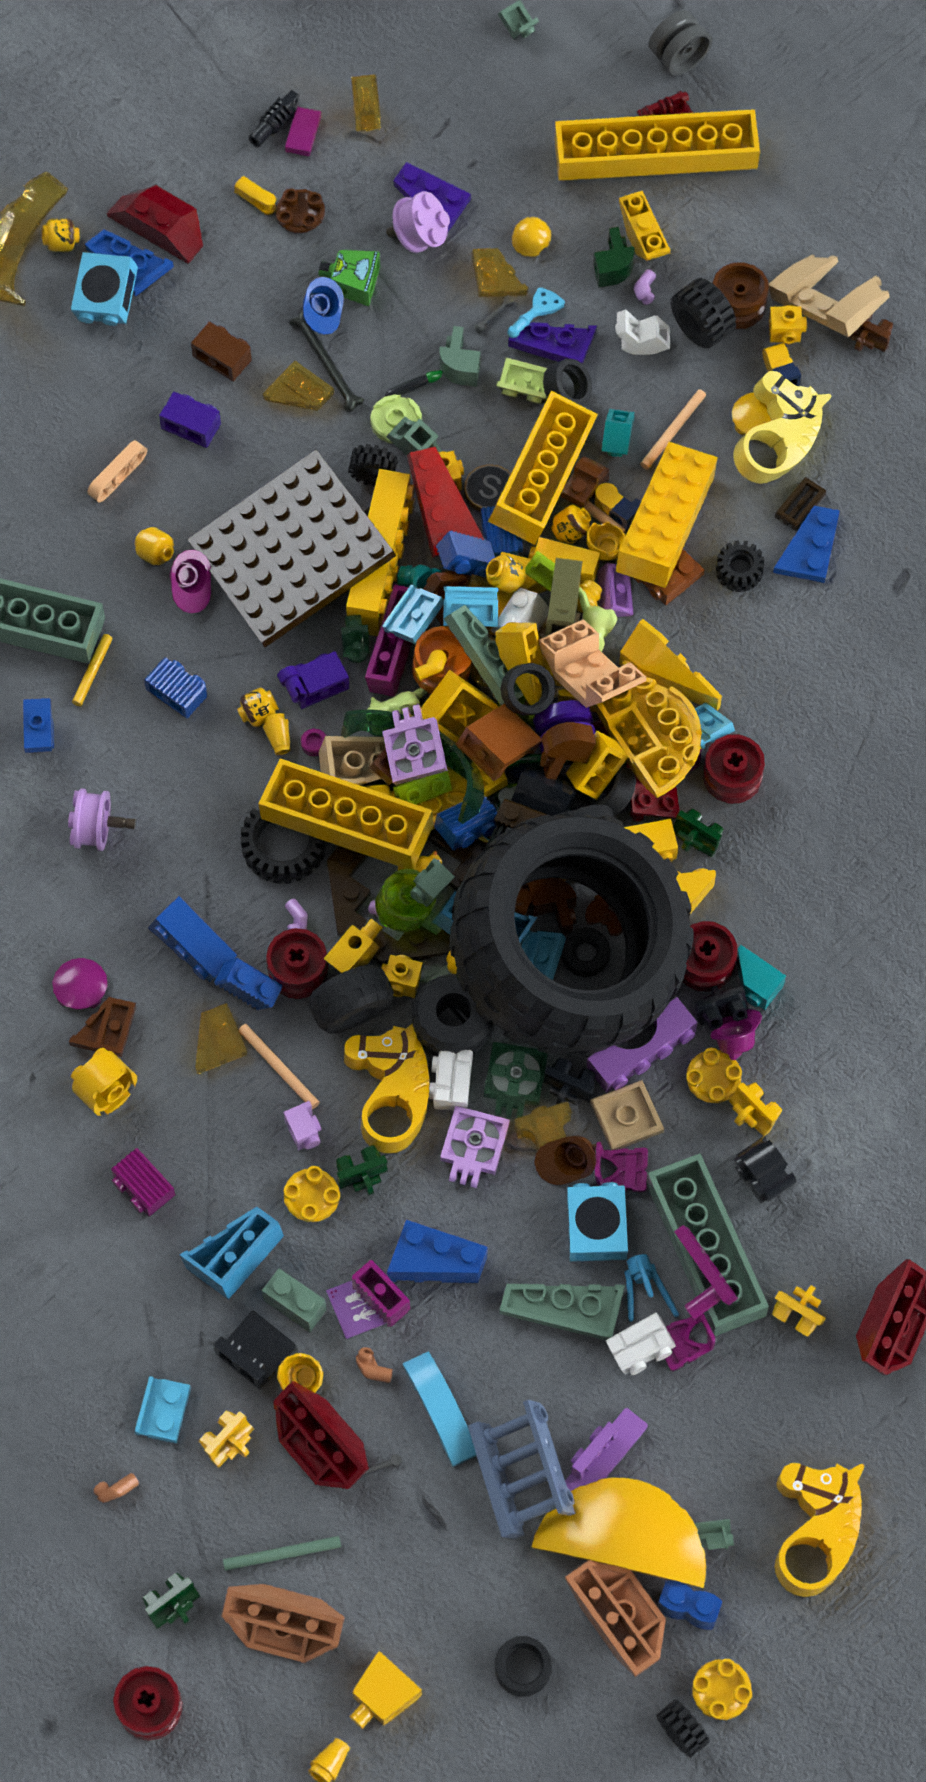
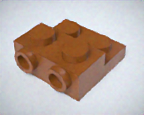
M683 549L666 588L636 578L633 579L638 583L642 582L655 600H660L667 605L704 575L705 569Z

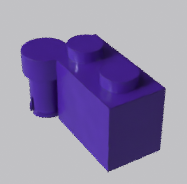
M335 651L329 654H321L306 664L285 667L277 674L281 685L286 687L292 702L298 703L301 710L350 689L349 676Z

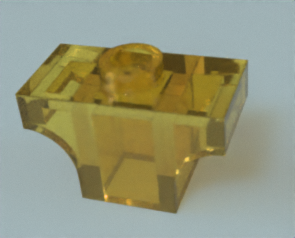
M568 1101L549 1108L546 1106L538 1107L531 1114L515 1119L514 1129L518 1139L527 1138L536 1145L537 1150H539L540 1147L549 1142L566 1137L563 1127L571 1121L572 1113Z

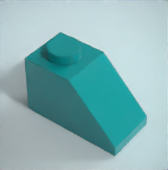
M609 409L605 421L601 451H605L607 455L613 457H621L622 454L627 455L635 412Z
M740 945L737 950L736 959L740 986L745 991L746 1001L753 1007L759 1006L765 1011L784 987L786 975Z

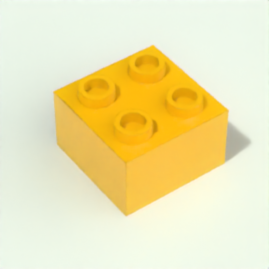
M449 670L421 707V713L424 720L435 717L439 732L457 743L467 726L499 706L486 694Z

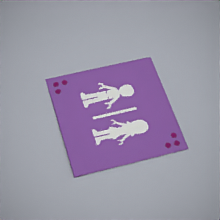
M352 1281L326 1290L346 1339L386 1324L383 1323V1319L379 1317V1314L372 1310V1306H368V1302H364V1298H360V1294L353 1290Z

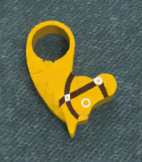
M413 1024L406 1029L393 1026L392 1030L380 1036H352L346 1041L344 1047L345 1065L353 1070L366 1069L371 1076L381 1080L363 1107L361 1118L362 1136L369 1146L374 1145L379 1152H400L413 1142L420 1132L426 1116L429 1098V1072L423 1047L417 1038ZM399 1106L407 1111L411 1126L405 1133L397 1137H384L377 1134L368 1122L370 1115L382 1107Z
M791 1463L785 1466L780 1473L776 1484L778 1491L785 1497L796 1498L799 1506L811 1518L783 1543L775 1559L776 1576L780 1584L790 1593L801 1597H811L821 1593L835 1581L847 1564L859 1533L862 1504L858 1480L864 1469V1464H860L850 1470L839 1464L825 1470H816L799 1463ZM800 1544L810 1545L815 1548L818 1546L827 1556L828 1570L826 1578L812 1584L803 1583L795 1579L786 1567V1551Z

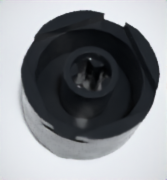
M762 1136L743 1149L733 1159L737 1165L736 1171L743 1181L750 1180V1184L753 1187L752 1192L761 1204L765 1201L769 1202L797 1182L793 1172L789 1175L786 1173L787 1162L770 1140H766V1136Z

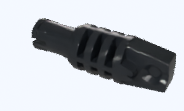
M290 90L282 99L279 97L261 116L260 124L248 138L253 146L259 148L271 134L277 133L296 112L294 107L299 101V94Z

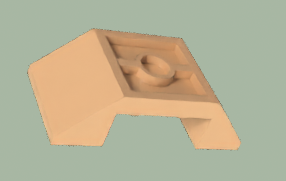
M584 619L539 640V645L554 678L586 708L610 699L646 681V676L631 662L618 668L599 650V633Z

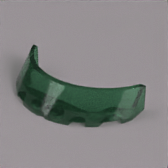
M383 710L347 711L343 721L341 736L347 738L359 731L383 736L382 731L395 728L392 712ZM439 731L446 765L467 780V789L458 817V821L464 824L479 814L484 799L483 779L476 764L456 743Z

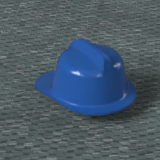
M326 277L316 278L309 284L303 299V317L307 325L319 334L333 333L340 323L344 296L337 282Z

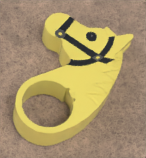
M776 371L767 372L753 388L755 397L767 405V412L772 421L758 425L748 431L737 442L733 453L734 463L742 476L754 483H768L779 479L799 463L812 447L821 426L822 407L831 399V394L818 395L811 386L809 388L798 387ZM750 440H759L766 443L770 448L773 447L778 457L776 459V468H764L753 460L749 452Z

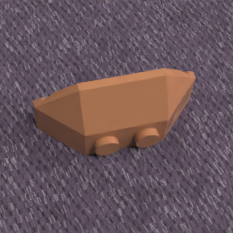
M589 1560L565 1577L584 1614L614 1656L635 1677L660 1660L666 1619L631 1570Z
M266 1584L229 1587L222 1613V1618L229 1623L235 1634L247 1648L303 1663L338 1647L345 1618L322 1599Z

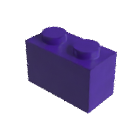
M174 391L159 415L161 429L205 448L209 446L221 425L220 411L213 405L202 404L187 394L181 395Z

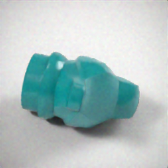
M423 564L416 567L412 565L401 566L397 578L398 586L409 587L414 585L417 589H423L427 585V579L436 572L441 573L442 571L437 568H429Z

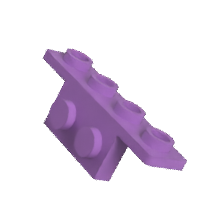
M625 1408L613 1423L608 1422L604 1428L598 1426L589 1438L592 1441L586 1450L580 1448L571 1460L573 1463L571 1474L565 1480L567 1488L572 1491L581 1485L584 1486L607 1478L645 1432L648 1424L628 1408Z

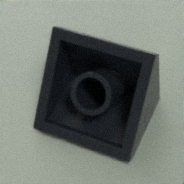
M532 763L521 773L511 801L553 816L569 811L579 790L574 787L569 778L560 774L556 780L546 778L544 768Z

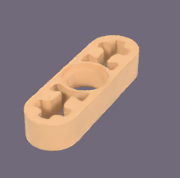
M136 440L132 441L92 481L88 488V495L98 502L104 501L144 460L147 448Z

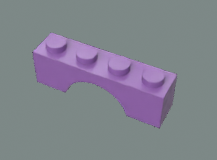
M678 997L670 1001L664 1012L654 1021L656 1032L646 1045L636 1049H623L613 1045L587 1058V1069L596 1073L595 1079L606 1093L613 1089L616 1091L624 1087L631 1076L643 1074L650 1068V1063L658 1058L660 1060L666 1058L679 1043L684 1045L695 1037L697 1021Z

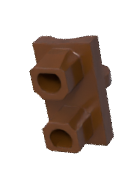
M872 314L849 336L850 339L856 341L854 349L860 352L865 346L871 350L875 347L885 352L889 346L893 323L886 319H881L879 324L875 325L870 322Z

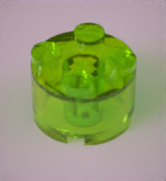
M401 869L386 879L375 900L376 912L383 926L395 931L408 932L420 928L435 906L436 899L426 907L423 903L416 902L410 895V891L416 886L413 880L421 872L414 869Z

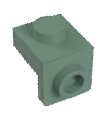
M520 0L498 13L513 40L520 35L524 39L535 31L534 26L539 22L537 17L532 20Z

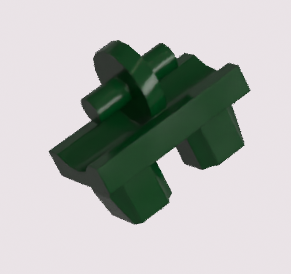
M693 808L687 812L681 810L677 814L676 822L673 826L675 835L684 841L681 849L688 852L691 847H694L698 851H702L712 857L716 853L724 828L717 823H711L709 826H706L701 822V813Z
M374 1145L361 1150L364 1163L354 1166L350 1155L336 1159L337 1181L340 1189L353 1185L355 1192L365 1189L368 1196L374 1194L372 1186L382 1182L380 1174L388 1172V1162L385 1155L381 1156Z
M175 1572L165 1582L169 1588L167 1593L160 1597L157 1591L154 1590L143 1596L142 1599L146 1606L144 1610L157 1629L167 1621L169 1624H172L178 1618L184 1624L190 1621L186 1612L194 1607L193 1602L201 1596L189 1577L183 1578Z

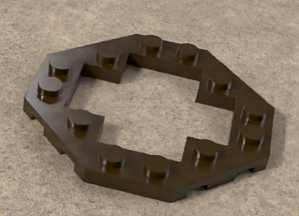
M434 828L431 830L427 840L461 862L452 873L455 877L449 884L450 887L457 891L470 865L482 852L480 841L475 839L470 846L466 848L461 846L454 851ZM338 846L327 860L336 929L339 937H342L352 925L359 930L362 929L368 920L359 915L357 911L371 895L368 888L351 877L368 855ZM413 921L398 941L381 930L373 940L379 946V949L372 959L382 966L383 963L388 964L390 955H406L414 961L431 959L432 956L448 955L450 952V934L441 929L435 935L416 921ZM362 942L358 943L356 948H359Z

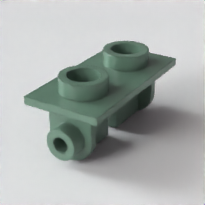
M730 1519L694 1523L698 1529L697 1533L702 1548H707L708 1550L724 1548L727 1550L728 1546H734Z

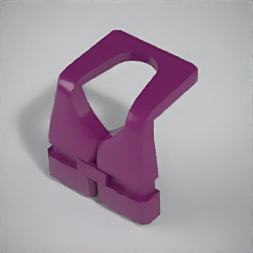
M597 1142L595 1178L598 1186H601L603 1183L613 1182L617 1183L618 1186H625L626 1192L627 1190H633V1192L644 1193L647 1190V1172L645 1171L648 1168L647 1148L604 1150L602 1143ZM600 1159H606L618 1168L611 1176L602 1179Z
M704 1313L696 1319L689 1317L672 1322L669 1326H666L676 1347L671 1349L672 1354L665 1358L668 1368L672 1372L682 1368L684 1364H690L712 1351L715 1346L716 1339ZM700 1322L704 1325L707 1333L706 1344L693 1342L688 1339L692 1328Z

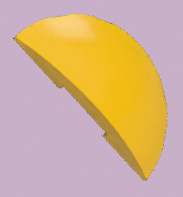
M646 677L645 682L593 705L609 736L616 740L627 754L626 763L655 797L658 798L673 789L694 766L701 749L702 730L700 720L691 702L674 687L671 686L667 689L658 685L655 679Z
M605 1478L584 1486L581 1485L572 1490L575 1501L573 1505L575 1514L571 1516L558 1514L557 1509L548 1512L540 1523L531 1546L535 1549L586 1561L591 1560L704 1588L705 1551L701 1546L697 1533L698 1529L692 1518L669 1494L658 1487L636 1479Z

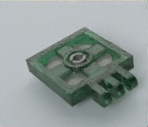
M493 1042L484 1097L497 1099L494 1116L500 1117L502 1107H507L505 1118L511 1119L513 1109H518L516 1120L522 1121L525 1104L539 1106L548 1053L540 1052L536 1048Z

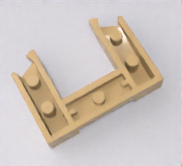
M810 255L790 266L768 284L772 300L782 305L801 306L802 315L846 337H849L889 298V292L880 289L879 286L882 284L877 276L855 288L839 302L812 289L838 263L836 256L818 258L815 255Z

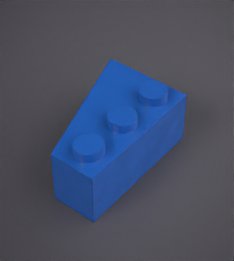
M180 896L148 927L179 958L185 960L193 967L194 973L202 980L206 979L211 982L219 974L224 962L232 960V958L234 959L237 956Z
M406 1220L388 1267L387 1277L392 1282L402 1280L478 1283L487 1260L488 1247Z

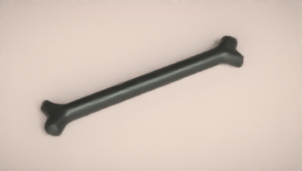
M303 311L299 313L298 317L291 318L289 324L301 329L345 399V411L353 412L355 406L363 404L364 398L352 393L320 340L305 322Z

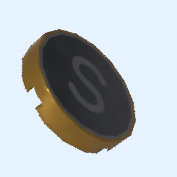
M491 464L479 466L471 471L465 480L464 494L470 506L481 512L483 507L495 506L511 473L499 465Z

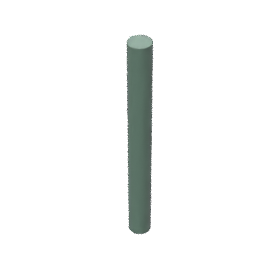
M335 1536L223 1559L224 1569L227 1571L341 1548L340 1537Z

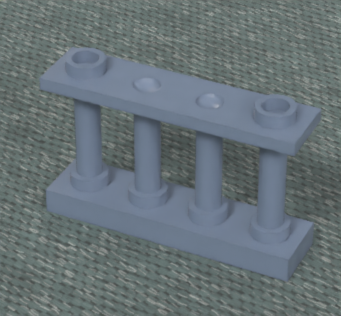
M531 1400L523 1402L527 1414L495 1428H492L490 1424L482 1422L468 1425L499 1530L504 1538L516 1539L524 1536L522 1528L524 1522L554 1509H557L558 1514L568 1516L575 1514L573 1508L575 1503L574 1497L566 1486L547 1426V1412L541 1403ZM529 1425L531 1426L535 1442L505 1455L499 1454L496 1445L499 1438ZM539 1453L544 1467L543 1470L515 1482H508L505 1474L507 1466ZM548 1481L552 1498L521 1511L516 1509L513 1499L515 1494Z

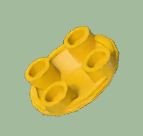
M754 393L741 396L735 402L732 409V421L735 424V430L742 435L758 425L772 421L767 412V405L760 402Z
M710 1047L691 1060L687 1068L686 1081L690 1091L698 1099L707 1103H721L729 1100L736 1092V1087L741 1084L742 1069L736 1060L730 1059L728 1054Z
M311 1166L308 1169L294 1173L284 1187V1203L287 1209L297 1219L306 1222H319L330 1217L337 1209L340 1200V1191L335 1179L327 1172L322 1171L318 1166Z
M716 1659L706 1663L697 1671L692 1682V1695L697 1707L705 1715L716 1720H728L740 1715L747 1708L752 1697L751 1682L748 1674L733 1660Z

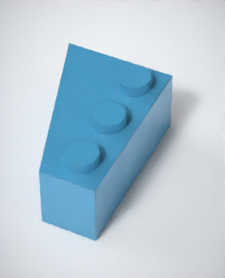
M258 1207L253 1208L226 1225L227 1228L213 1237L210 1235L203 1240L204 1243L189 1252L186 1250L180 1254L187 1270L228 1300L284 1237L278 1221Z

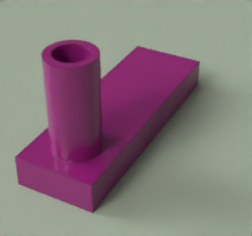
M682 1225L674 1232L712 1285L685 1305L693 1319L701 1316L721 1300L727 1305L738 1299L690 1229Z

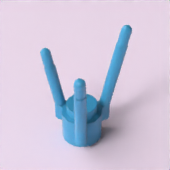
M641 1254L629 1258L626 1261L628 1270L624 1271L627 1282L628 1320L630 1322L634 1320L633 1280L637 1284L644 1283L648 1296L653 1297L654 1294L650 1284L652 1278L673 1316L677 1318L679 1313L657 1274L655 1264L650 1263L648 1255Z

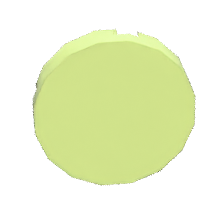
M401 395L386 396L376 402L370 417L372 430L379 439L392 443L386 436L404 417L414 422H417L419 419L422 420L420 408L414 400L408 397L406 399L401 397Z

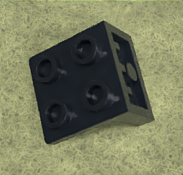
M251 1311L227 1340L220 1336L213 1345L215 1354L259 1390L279 1368L282 1361L296 1348V1344L255 1311Z

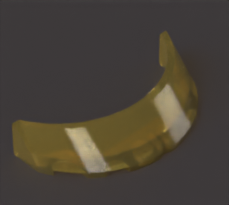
M44 172L23 186L25 188L23 194L18 199L7 204L0 213L2 215L0 220L1 302L25 306L26 301L15 293L14 288L19 261L40 223L68 191V188L49 172Z

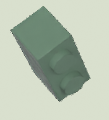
M278 1268L262 1290L263 1300L308 1332L312 1331L327 1310L324 1298L280 1268Z

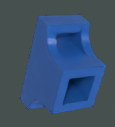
M50 698L23 700L25 753L52 751L54 749V723Z

